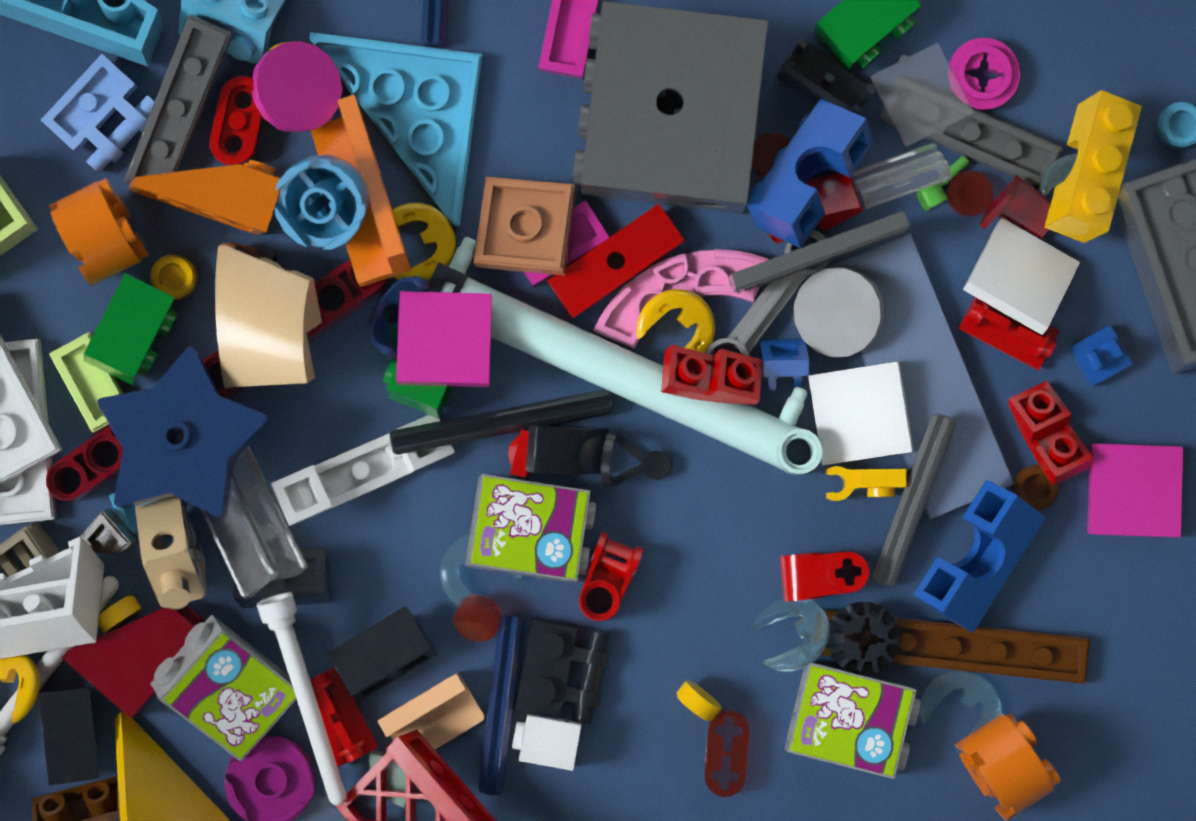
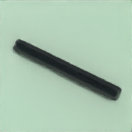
M603 389L396 429L390 432L389 435L391 449L394 454L400 455L528 430L530 425L548 426L605 415L612 412V400L609 391Z

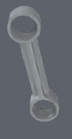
M813 230L809 236L816 239L817 242L827 239L816 230ZM787 243L784 254L791 252L792 244ZM829 261L815 268L805 269L768 283L728 338L719 339L712 343L707 349L706 354L712 355L721 346H731L739 349L743 355L749 356L750 352L806 277H810L823 270Z

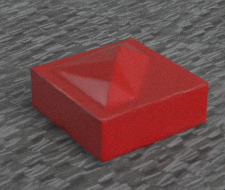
M521 430L520 435L509 446L508 457L512 467L510 474L529 479V477H532V472L526 471L529 431Z

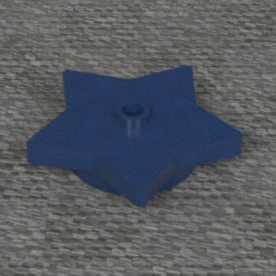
M188 347L152 389L103 397L97 402L123 448L114 504L119 508L125 509L177 496L220 519H225L228 513L231 474L237 459L271 424V418L261 412L221 397L200 353L195 348ZM181 431H184L183 441L175 445L176 436Z

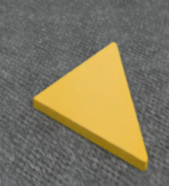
M124 712L118 714L114 719L120 821H230L133 718H129Z

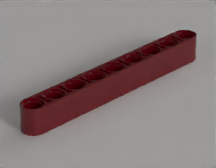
M349 259L314 283L322 323L306 333L308 344L380 295L389 287L392 277L372 285L359 286ZM332 287L342 289L345 295L343 305L335 311L325 310L321 304L323 293ZM219 350L203 360L210 374L216 366L221 365ZM247 386L227 387L217 390L221 397L230 399ZM110 425L57 461L49 469L46 476V485L49 492L55 498L63 501H80L119 475L123 448ZM112 442L117 446L119 457L113 466L107 468L100 463L98 452L103 444ZM74 468L80 474L81 484L75 492L70 494L63 489L61 477L67 469Z

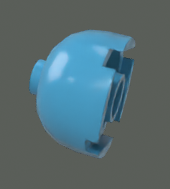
M313 155L295 163L278 181L276 190L280 189L277 204L274 206L275 216L284 232L298 244L306 247L313 245L324 247L322 250L334 249L347 243L363 225L369 208L368 187L360 172L348 161L333 155Z

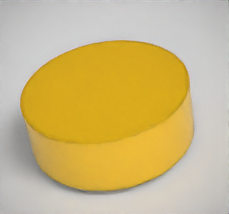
M171 254L163 256L156 261L151 270L150 280L153 287L175 297L174 301H179L193 293L197 286L198 275L194 265L189 260L180 255Z
M129 595L99 614L98 626L104 634L109 633L133 619L143 608L134 596Z
M686 680L676 692L677 698L690 711L705 721H712L722 709L721 705L710 694L690 680Z

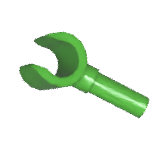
M961 156L942 174H939L918 188L917 198L925 211L948 200L942 186L948 184L970 164L966 157Z

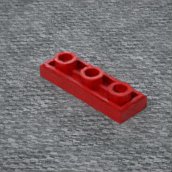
M658 203L566 267L565 276L555 275L547 282L574 319L681 245L685 240ZM614 254L622 256L625 261L624 266L617 270L610 268L607 264L608 258Z

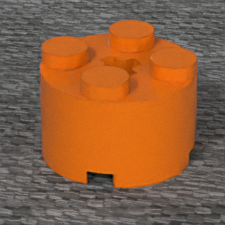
M107 178L101 181L98 180L49 205V208L52 210L50 213L54 224L70 255L73 254L78 262L83 261L84 265L78 267V269L90 286H95L140 263L141 259L149 256L142 238L137 231L134 232L128 221L131 219V215L119 194L116 195Z
M1010 713L998 715L955 744L956 748L962 751L959 756L985 797L989 795L991 798L995 796L1000 804L995 806L994 809L1005 821L1011 820L1053 792L1054 787L1061 783L1059 775L1047 759L1041 761L1032 749L1038 743L1031 730L1023 721L1017 722Z

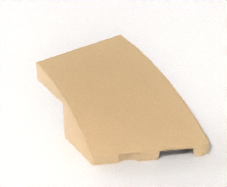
M232 243L219 245L216 262L215 309L217 340L224 387L308 383L315 376L306 333L322 323L314 278L295 270H285L277 262L265 257L257 259L236 250V245Z

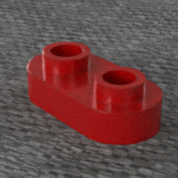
M237 76L227 81L219 95L210 136V149L214 157L225 166L248 163L254 157L258 146L264 118L254 103L252 94L254 79L247 76ZM242 94L252 96V103L246 109L237 107V99ZM235 137L242 140V148L235 153L229 152L227 150L228 141Z

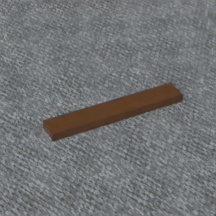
M817 610L813 655L832 657L828 647L827 633L833 617L839 611ZM865 618V625H862L861 632H853L852 635L845 634V638L859 643L861 658H864V651H867L869 644L883 643V638H878L877 635L870 633L868 618ZM895 618L899 624L901 644L895 660L892 662L894 664L1086 684L1090 638L977 626L974 633H971L963 627L952 623Z

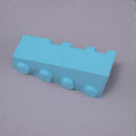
M0 0V15L147 67L150 64L164 28L158 9L144 0Z

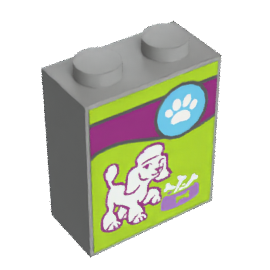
M481 474L478 477L465 567L567 583L577 582L578 574H586L589 560V548L582 547L585 529L592 530L595 519L596 503L589 502L590 491Z
M211 615L204 623H199L192 628L185 639V645L173 658H167L160 664L154 674V680L150 683L160 701L240 762L296 700L289 675L214 615Z
M806 660L784 749L789 753L895 779L897 769L903 771L908 760L910 744L904 743L907 726H915L921 700L915 698L916 689Z

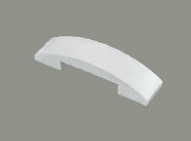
M427 415L397 429L438 422L440 419ZM389 433L320 464L312 465L270 485L289 526L454 454L452 445L396 455L391 449Z

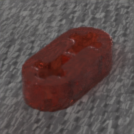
M731 709L720 710L716 717L709 721L707 727L704 779L709 790L721 797H730L737 794L744 786L746 779L749 726L743 715ZM731 717L733 718L734 725L741 727L740 735L732 736L731 750H724L722 734L715 733L716 725H724L725 718ZM722 756H730V770L738 775L737 780L729 781L728 788H720L719 781L712 778V772L720 771Z

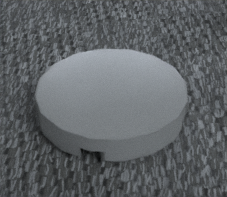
M850 267L825 268L811 275L800 287L794 303L795 325L802 340L814 351L829 357H849L867 349L877 337L885 319L884 300L877 285L869 277H865L858 270Z

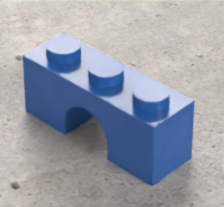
M820 99L814 109L803 116L795 136L787 147H783L777 153L773 167L764 180L753 187L746 205L756 228L802 248L825 214L817 189L806 185L807 182L814 175L823 171H835L849 178L852 176L874 144L867 119Z
M987 479L962 517L971 524L974 530V542L971 550L964 559L954 564H950L937 556L913 594L936 612L971 633H974L1046 517L1018 495Z

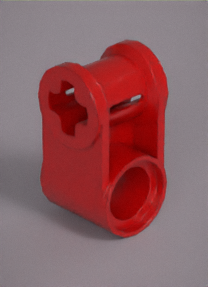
M602 531L587 568L589 572L579 595V607L585 617L592 621L600 622L608 620L615 615L626 588L630 586L644 547L638 545L635 549L609 539V534ZM606 554H610L612 556L623 559L626 561V563H621L619 561L607 557ZM603 588L610 593L612 605L609 611L604 614H595L589 610L586 604V596L592 589Z
M815 552L779 556L784 602L825 598V595L852 593L865 586L869 578L867 562L855 552L826 554ZM844 559H850L852 566L860 568V575L853 577V584L845 585L844 579L835 575V569L843 566Z

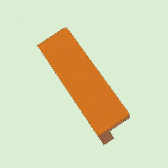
M351 95L337 100L342 117L326 122L317 129L312 130L311 134L318 155H333L348 161L360 172L368 187L369 208L365 221L353 237L345 243L359 286H366L411 271V266L362 112L355 95Z

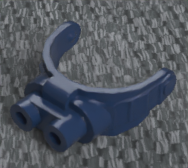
M419 276L403 277L393 283L388 290L383 291L371 312L372 315L368 320V325L371 328V342L382 355L389 358H394L397 355L400 291L425 292L429 288V282Z

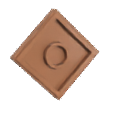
M486 177L473 262L475 267L565 276L577 192L575 184Z

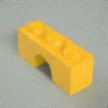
M1100 90L1077 105L1067 142L1068 146L1078 149L1077 158L1068 177L1062 183L1055 186L1044 228L1082 243H1086L1109 231L1142 106L1104 90Z

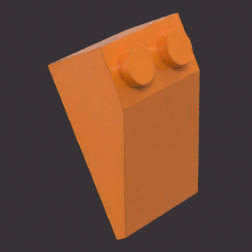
M249 160L244 165L237 164L135 177L130 181L127 190L254 235H259L267 232L274 206L280 193V189L276 190L280 178L273 176L275 168Z

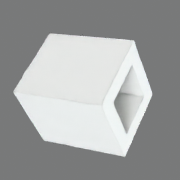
M528 712L526 723L518 721L516 723L512 748L521 750L519 761L573 771L581 723Z

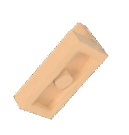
M457 672L383 716L377 722L386 737L390 735L393 741L398 736L417 729L430 745L437 749L482 722L485 715L462 676Z

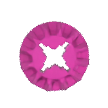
M991 38L970 40L960 46L950 60L947 70L950 91L956 95L962 104L976 108L979 111L998 108L1013 96L1020 80L1018 60L1012 50L998 40ZM983 56H986L985 64H987V70L995 73V75H1002V77L989 79L983 92H980L981 86H979L978 78L971 77V75L965 73L977 70L983 61Z

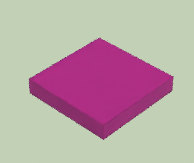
M400 291L397 385L489 387L492 294Z
M1090 444L1089 452L1094 460L1092 467L1089 468L1087 534L1181 537L1183 447Z

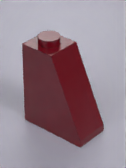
M189 604L179 609L162 608L97 637L94 643L83 644L68 650L62 658L129 718L138 716L157 695L150 684L154 680L157 668L167 658H173L185 645V639L192 628L199 623H204L206 619Z

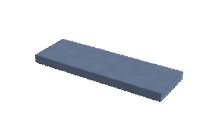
M911 234L827 267H850L858 270V272L862 273L865 277H869L877 285L884 300L885 319L882 328L879 330L873 343L867 349L860 351L865 366L900 361L914 448L913 452L902 453L909 473H911L931 416L935 413H940L956 421V426L925 506L928 519L971 503L986 479L1004 489L1014 485Z

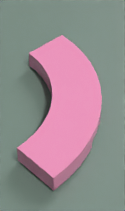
M722 249L684 253L668 258L651 266L626 284L610 301L600 316L593 332L634 350L640 340L637 339L636 327L643 307L657 294L671 289L688 290L700 297L728 296L753 303L759 287L737 294V292L734 293L729 277L734 272L769 259L746 252Z

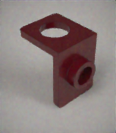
M1015 175L989 204L979 225L986 229L998 216L1041 239L1049 231L1044 226L1051 201L1018 175Z

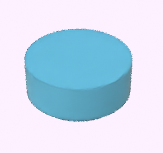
M1177 102L1171 104L1160 113L1156 122V131L1158 137L1165 145L1174 149H1183L1196 142V107L1186 102Z

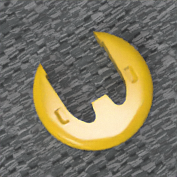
M423 203L403 204L393 209L398 228L412 222L428 224V229L422 232L420 236L425 246L436 244L437 250L430 259L412 267L411 271L393 277L400 280L403 277L419 276L430 281L438 262L449 266L456 248L453 227L448 218L435 207Z
M671 289L657 294L646 303L638 317L636 327L637 339L642 338L647 333L646 331L668 311L681 308L682 310L676 319L685 328H689L696 323L695 334L684 348L706 353L714 340L715 319L709 305L703 298L688 290Z
M27 654L0 659V681L14 683L17 673L19 677L15 708L11 716L13 724L18 723L30 712L39 693V671L35 662Z

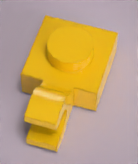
M834 466L825 470V475H838L844 482L843 489L840 492L826 493V499L831 501L846 499L856 488H867V497H895V488L906 487V469L849 470Z

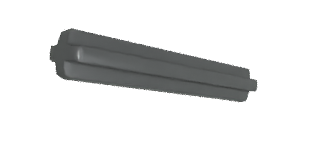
M935 413L931 416L873 572V579L883 585L894 586L899 579L956 426V421L949 416Z

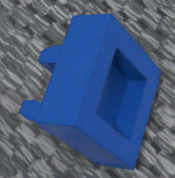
M1111 325L1102 328L1068 348L1090 387L1097 385L1133 364Z
M802 339L760 340V359L763 360L762 372L763 377H767L770 391H776V380L778 377L792 376L794 388H801L802 376H809V357L806 342Z

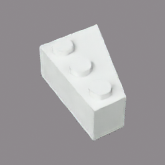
M81 536L68 542L69 549L45 559L43 555H39L29 560L30 567L9 577H6L3 573L0 574V659L96 642L105 564Z

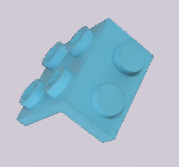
M181 0L178 34L181 35L188 16L191 14L234 32L226 53L238 60L257 65L262 56L269 50L272 25L286 0Z

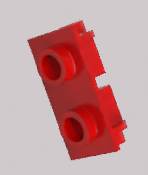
M974 297L958 328L1037 371L1041 368L1045 358L1049 357L1057 343L1055 339L1059 333V330L1049 325L1048 329L1041 335Z
M333 667L310 679L337 766L340 767L377 748L378 745L354 697L351 696L336 668Z

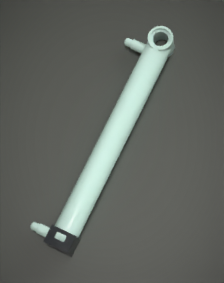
M465 237L457 248L449 267L438 262L429 282V288L425 292L492 294V338L780 468L788 474L800 475L808 473L820 463L823 451L818 437L809 430L795 426L804 407V400L807 396L806 390L799 387L793 389L779 418L748 404L709 402L662 393L663 365L469 278L466 275V271L474 256L476 240ZM794 439L803 440L810 448V457L803 465L793 464L787 458V445Z

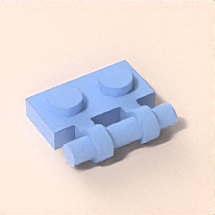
M101 54L45 114L41 121L76 153L88 140L91 141L98 149L86 162L100 173L111 160L114 163L118 161L124 154L121 151L122 148L138 131L143 133L154 101L147 95L136 108L127 102L126 99L138 86ZM117 110L126 119L107 138L99 129Z

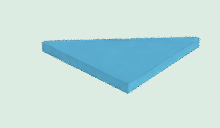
M310 32L309 39L312 44L330 56L339 71L342 83L352 95H355L359 105L454 227H460L483 59L482 54Z

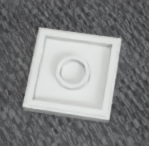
M1001 218L995 226L963 290L1043 335L1048 329L1080 262Z
M900 361L808 376L817 434L823 451L822 465L914 451Z

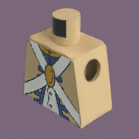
M173 496L136 506L141 558L160 606L179 609L186 606L190 601L203 598L206 595L205 556L182 499ZM169 534L174 537L172 545L166 548V541L161 542V535Z

